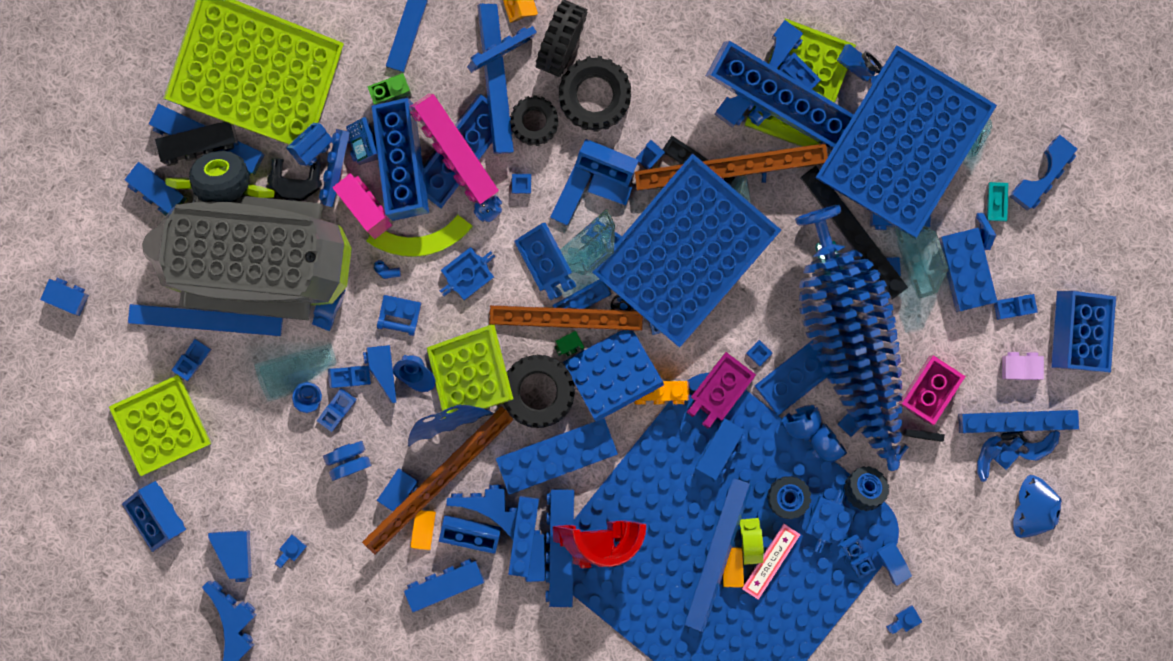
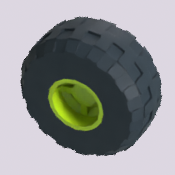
M213 151L205 154L194 162L189 171L193 193L203 202H233L240 198L248 188L249 173L246 163L241 157L232 152Z

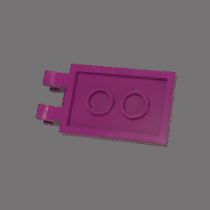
M725 352L691 396L695 402L688 409L687 413L693 417L701 409L708 414L702 425L707 429L710 428L716 418L720 421L724 419L756 374Z

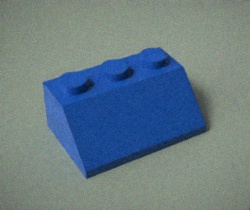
M156 481L139 489L122 503L152 552L187 530L183 521L176 514L173 505L166 498L163 489Z

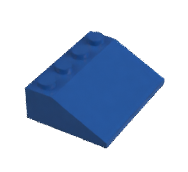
M1057 291L1052 368L1111 373L1116 296L1079 291Z

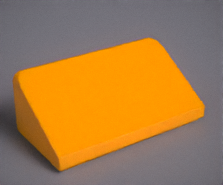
M421 510L415 516L410 548L431 550L436 512Z
M741 547L731 548L723 572L724 587H744Z

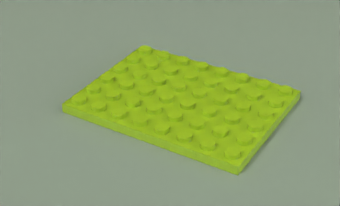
M195 0L163 99L290 145L312 123L319 122L344 43L237 0Z

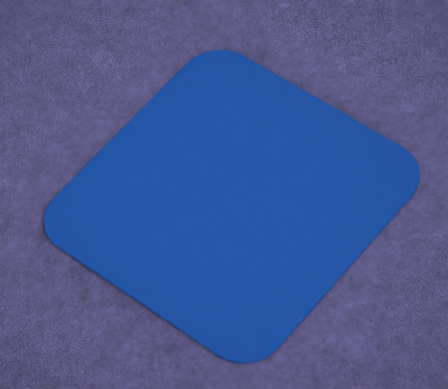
M710 372L696 375L687 380L689 381V401H684V404H673V401L667 403L574 518V525L576 529H580V532L607 530V522L626 520L646 524V535L641 548L635 556L621 565L598 567V565L591 564V568H580L579 565L573 564V596L653 661H807L881 569L882 563L877 550L891 541L897 545L899 538L897 518L885 502L874 510L861 511L857 507L852 506L847 500V496H844L842 504L856 511L844 541L857 534L876 570L860 579L852 568L842 547L833 543H825L822 553L814 551L818 539L806 533L805 529L818 497L835 500L838 489L845 492V480L850 473L835 461H824L821 457L817 459L811 452L813 446L809 440L805 441L804 439L791 437L784 428L782 418L777 416V414L746 389L724 417L745 429L743 432L745 438L740 445L737 444L734 451L736 453L731 462L727 460L724 466L727 468L722 478L718 477L715 480L697 470L695 467L721 421L716 418L710 428L707 429L702 423L708 414L701 409L693 417L687 413L688 409L695 402L691 396ZM784 476L797 477L808 485L809 492H811V503L804 515H801L799 518L785 519L771 511L772 509L768 506L767 500L768 489L778 478ZM735 478L752 484L741 519L759 518L764 553L783 524L799 533L800 536L759 599L744 591L742 587H724L722 575L705 630L701 632L686 626L685 623L732 479ZM791 492L785 495L787 503L793 501V494ZM740 524L732 548H742ZM613 538L614 546L616 547L619 542H615V538ZM743 561L744 584L757 564L744 565Z

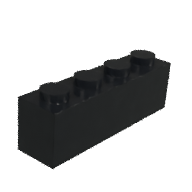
M220 122L155 139L160 162L167 164V166L176 165L179 160L183 159L186 161L195 160L198 155L209 154L213 151L216 152L222 149L223 151H230L235 149L234 146L239 145L235 126L227 122Z

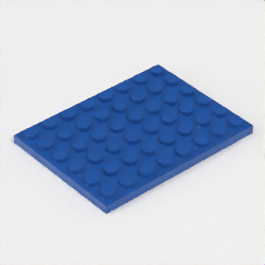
M896 45L815 178L910 236L917 238L997 105Z
M692 154L592 273L680 348L781 232V229L698 157Z

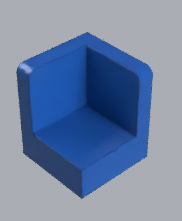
M650 140L636 159L648 170L653 168L665 152Z

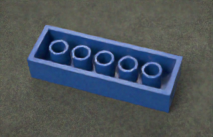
M409 98L372 106L385 215L392 221L429 213L418 124L410 114V111H412L410 106L413 102Z
M603 418L597 422L589 423L497 457L496 461L510 495L618 455L606 420Z

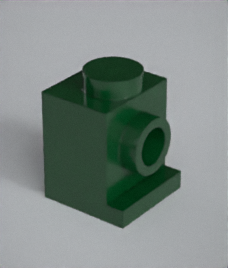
M576 331L556 340L557 345L554 346L558 356L566 354L567 357L578 352L576 349L578 347L581 350L584 349Z

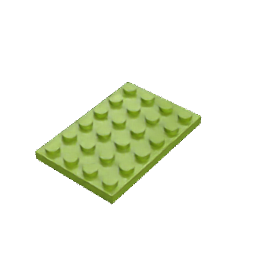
M785 18L784 20L803 33L800 38L803 41L796 50L792 48L789 54L795 53L821 79L812 90L835 103L847 68L839 63L837 59L845 44H850L854 48L856 45ZM772 51V53H771V56H770V59H769V61H768V64H769V62H770V60H771L773 51ZM754 105V107L750 110L749 114L756 108L755 105ZM772 115L764 119L759 126L755 125L747 117L744 125L800 147L820 144Z

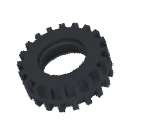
M567 0L561 1L553 14L552 20H550L548 29L544 34V39L541 42L536 59V68L561 77L580 39L588 9Z
M587 56L586 59L577 60L574 65L567 68L566 73L561 77L559 85L561 109L573 125L579 126L583 130H594V132H597L598 130L609 129V127L618 124L624 118L630 106L631 83H629L628 75L624 73L619 64L616 65L611 59H603L602 56L597 58ZM597 77L604 79L612 88V101L602 111H588L578 101V88L588 78Z

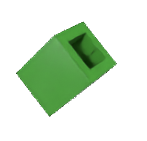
M403 73L367 86L374 105L396 101L412 94Z

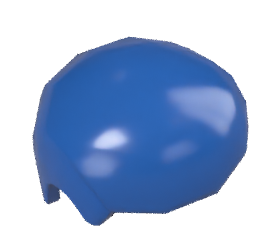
M311 382L299 384L294 389L292 395L294 407L303 413L317 410L322 400L320 388Z

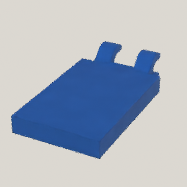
M546 222L541 223L514 240L539 290H546L550 300L562 296L561 290L556 287L557 285L561 284L564 292L576 287L574 280L568 276L572 274V271Z

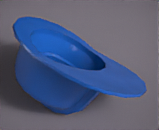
M404 355L393 366L395 377L415 391L428 392L434 388L436 379L432 372L425 367L420 357Z

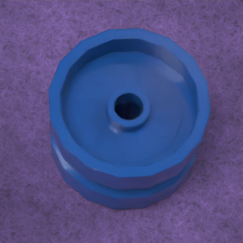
M363 441L346 444L322 456L327 466L339 464L338 467L329 471L332 481L372 466L369 457L364 456L358 459L355 457L366 450Z

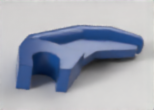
M1057 430L1050 432L1042 442L1023 443V446L1027 447L1028 452L1023 454L1019 451L1018 455L1028 460L1038 461L1055 449L1059 443L1060 432Z
M991 437L982 446L977 461V474L981 482L987 481L990 462L993 457H996L1002 451V447L996 446V443L1001 441V437Z

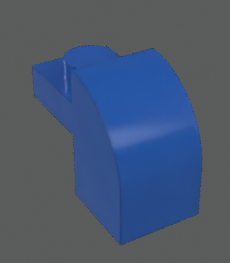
M346 290L339 295L333 304L316 305L312 325L327 331L331 330Z

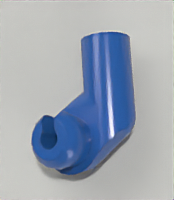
M377 260L374 263L375 272L383 279L401 277L400 267L390 269L382 260Z

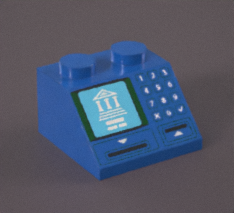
M363 117L346 126L347 132H350L348 144L351 143L353 148L350 151L353 162L357 161L358 165L378 160L376 141L367 118Z

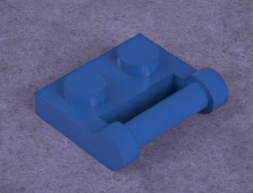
M384 295L377 329L387 328L415 336L422 303ZM389 315L412 321L409 326L386 321L385 317Z

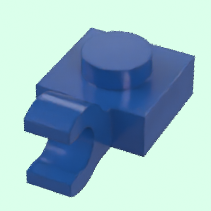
M1016 437L1008 446L1003 443L1000 446L1002 451L993 459L1007 470L1018 458L1019 455L1015 451L1023 445L1024 441Z
M291 534L280 548L283 554L274 564L282 568L289 559L295 561L307 546Z
M910 605L895 614L898 620L886 627L892 634L898 632L901 628L907 632L922 623V620L913 605Z

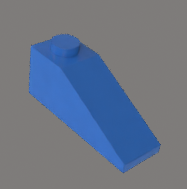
M390 345L366 348V352H363L364 364L368 365V369L389 401L397 403Z

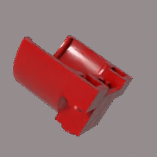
M626 520L607 522V530L584 532L576 529L575 525L553 526V542L560 543V546H565L572 555L573 564L579 565L580 568H591V564L598 565V567L621 565L635 556L641 548L646 535V524ZM613 538H615V542H619L616 547L614 546Z

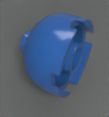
M814 405L799 407L795 409L797 413L791 415L789 412L783 417L782 423L787 433L793 438L804 439L805 441L811 440V437L820 429L822 424L820 411Z
M825 423L811 437V444L813 446L811 452L817 459L821 457L824 461L832 462L847 454L842 443L840 444L836 438L837 436Z

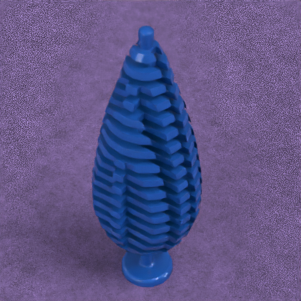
M840 205L806 213L795 218V222L799 226L815 224L822 248L812 257L822 255L825 257V259H817L812 261L810 265H805L803 273H812V277L802 278L799 284V288L814 286V289L806 288L802 290L799 295V301L811 299L802 303V307L799 308L800 314L811 312L805 315L806 319L802 320L803 326L812 325L808 327L809 331L806 332L807 338L816 337L812 339L813 343L810 345L813 350L820 349L817 351L818 355H816L818 361H824L821 367L824 373L831 372L827 375L829 383L836 384L833 387L836 394L850 395L848 397L841 396L839 399L843 406H854V408L846 409L850 416H858L859 420L853 422L857 427L869 425L863 429L862 435L865 438L873 437L868 442L870 446L874 449L883 448V450H879L876 453L880 458H886L889 471H896L899 469V463L895 455L899 454L901 446H892V443L896 444L902 440V433L895 432L902 426V420H892L898 418V414L902 413V406L896 405V402L902 401V394L894 393L895 389H902V381L891 380V378H900L902 369L897 367L901 363V357L899 354H896L900 351L899 342L895 341L898 339L897 329H892L895 327L894 323H896L895 317L891 316V311L894 310L893 304L886 305L889 303V292L881 293L885 291L884 287L887 285L884 280L875 283L864 282H874L880 278L879 275L881 274L876 269L860 271L859 269L861 268L869 269L874 265L868 259L853 261V257L862 256L858 251L850 250L846 253H835V251L841 250L846 246L832 243L826 219L840 214ZM848 262H850V264H848V265H839V264H838V263H848ZM820 268H822V269H828V271L820 270V271H817V272H815L814 270H817V269H820Z

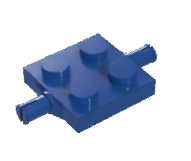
M471 247L441 269V272L447 278L448 284L439 291L445 297L454 290L465 301L495 278L487 266V263L495 258V255L490 251L484 257H480Z
M839 489L835 500L818 497L805 529L806 533L818 539L814 549L816 552L822 553L825 543H833L841 547L840 543L844 542L856 511L842 504L845 492Z

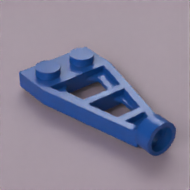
M795 53L791 55L786 64L783 63L778 69L810 89L821 80ZM757 106L748 115L749 119L757 126L764 119L771 116V114Z

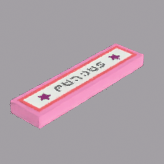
M783 524L765 551L763 563L756 565L742 589L759 599L800 534Z

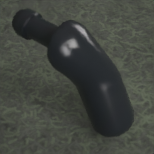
M1023 431L1001 434L1002 440H1012L1020 436L1024 443L1028 442L1023 435Z

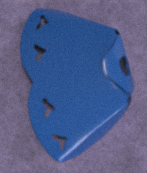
M1035 475L1027 476L1019 491L1020 506L1015 511L1013 519L1014 532L1019 538L1032 537L1055 529L1059 522L1061 511V497L1043 479ZM1026 490L1030 494L1027 498H1025V496L1027 495ZM1021 513H1023L1025 519L1020 521ZM1019 527H1021V529L1024 530L1022 534H1020L1021 530L1019 529Z

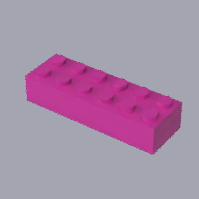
M428 93L410 106L412 109L410 111L411 116L416 122L418 121L423 125L421 128L422 132L427 138L429 137L433 140V148L438 154L440 153L444 156L445 159L442 161L448 169L454 171V179L459 185L465 187L466 191L464 193L470 201L481 204L499 191L434 94Z

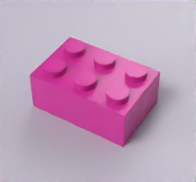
M350 173L332 187L374 239L393 226L389 221L390 218L385 215V209L381 205L378 207L379 201L370 191L366 192L369 189L358 176L354 177Z
M931 355L927 358L903 395L902 401H899L898 404L926 423L935 425L966 376L934 355Z

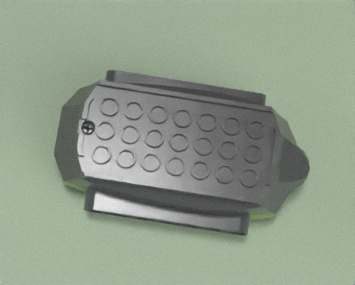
M194 193L192 203L176 204L159 225L147 233L142 242L143 253L146 259L152 263L161 286L180 292L179 307L296 320H309L312 305L333 304L345 290L348 283L352 248L341 226L321 220L322 204L241 196L233 202H203Z

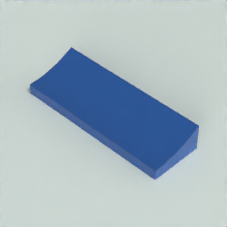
M481 94L477 95L455 124L478 160L492 144L488 99ZM434 151L423 165L427 199L441 209L458 188L459 184L453 177L455 175L454 171L448 169L442 161L445 159L444 156Z

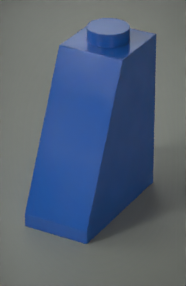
M250 530L208 533V538L229 579H235V582H246L247 578L252 577Z

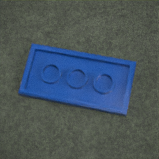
M813 340L754 385L777 416L826 379L827 375L831 373L823 372L821 367L824 361H818L816 355H818L817 351L820 349L813 350L810 345L813 343Z

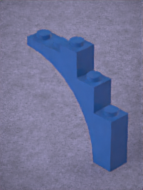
M489 485V489H485V496H482V493H470V497H463V493H452L451 497L446 498L447 506L464 507L491 518L513 540L518 507H511L509 511H506L505 488H501V485ZM540 530L534 531L529 575L525 577L526 582L545 581L544 534H540Z
M210 580L202 588L212 599L221 618L225 639L223 661H240L254 646L252 643L253 638L245 632L243 634L241 631L257 615L254 612L256 609L249 602L246 604L241 602L236 606V600L229 594L226 596L221 591L223 588L218 582Z

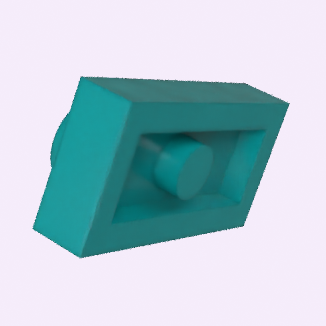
M988 183V221H1007L1009 183Z

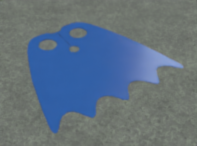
M457 405L440 413L426 416L414 424L409 434L408 447L419 440L431 439L438 433L453 431L460 425L474 423L479 418L493 415L494 413L479 407ZM458 408V410L455 412L446 413L451 409ZM435 417L431 421L423 422L427 418Z

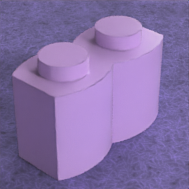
M1008 352V356H1002V379L1044 380V356H1038L1036 352H1028L1027 356H1019V352Z

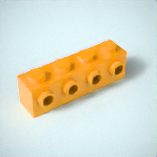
M663 381L664 386L634 401V405H646V401H654V405L665 404V401H673V404H684V401H689V381Z

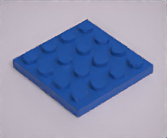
M621 330L563 362L595 422L664 386L661 377L633 330Z

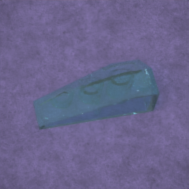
M327 344L257 363L254 366L261 388L269 402L288 396L299 384L308 382L337 361L332 344Z

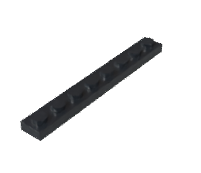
M814 166L803 174L800 179L822 208L840 205L841 213L830 219L852 248L862 254L861 260L868 259L873 263L874 266L869 268V270H878L881 275H879L880 278L877 281H885L887 285L884 287L885 291L889 292L891 299H894L909 287L836 191L815 178L820 170L817 166Z

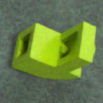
M759 518L741 519L740 531L744 565L763 563V538Z

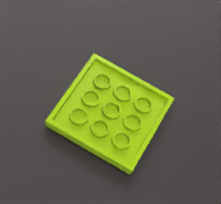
M488 325L426 347L432 372L436 379L435 384L442 411L457 405H469L487 409L513 400L495 325ZM458 408L451 409L446 413L455 412L458 410Z
M179 375L109 406L140 477L212 444L182 377Z

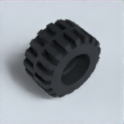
M533 95L530 98L527 96L524 100H519L518 104L513 107V112L510 115L512 131L516 138L522 143H527L529 146L546 144L557 132L559 121L556 108L542 96L541 98L537 97V95ZM536 110L544 114L546 124L541 130L530 131L525 128L523 118L528 112Z

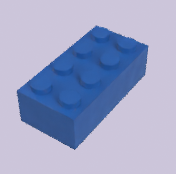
M979 227L938 238L956 312L998 302Z

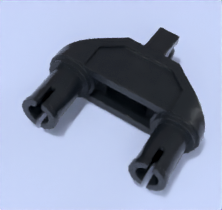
M272 158L271 174L268 175L267 182L284 200L302 202V200H305L322 188L320 180L322 163L316 162L310 165L308 179L299 180L284 178L282 176L284 159Z

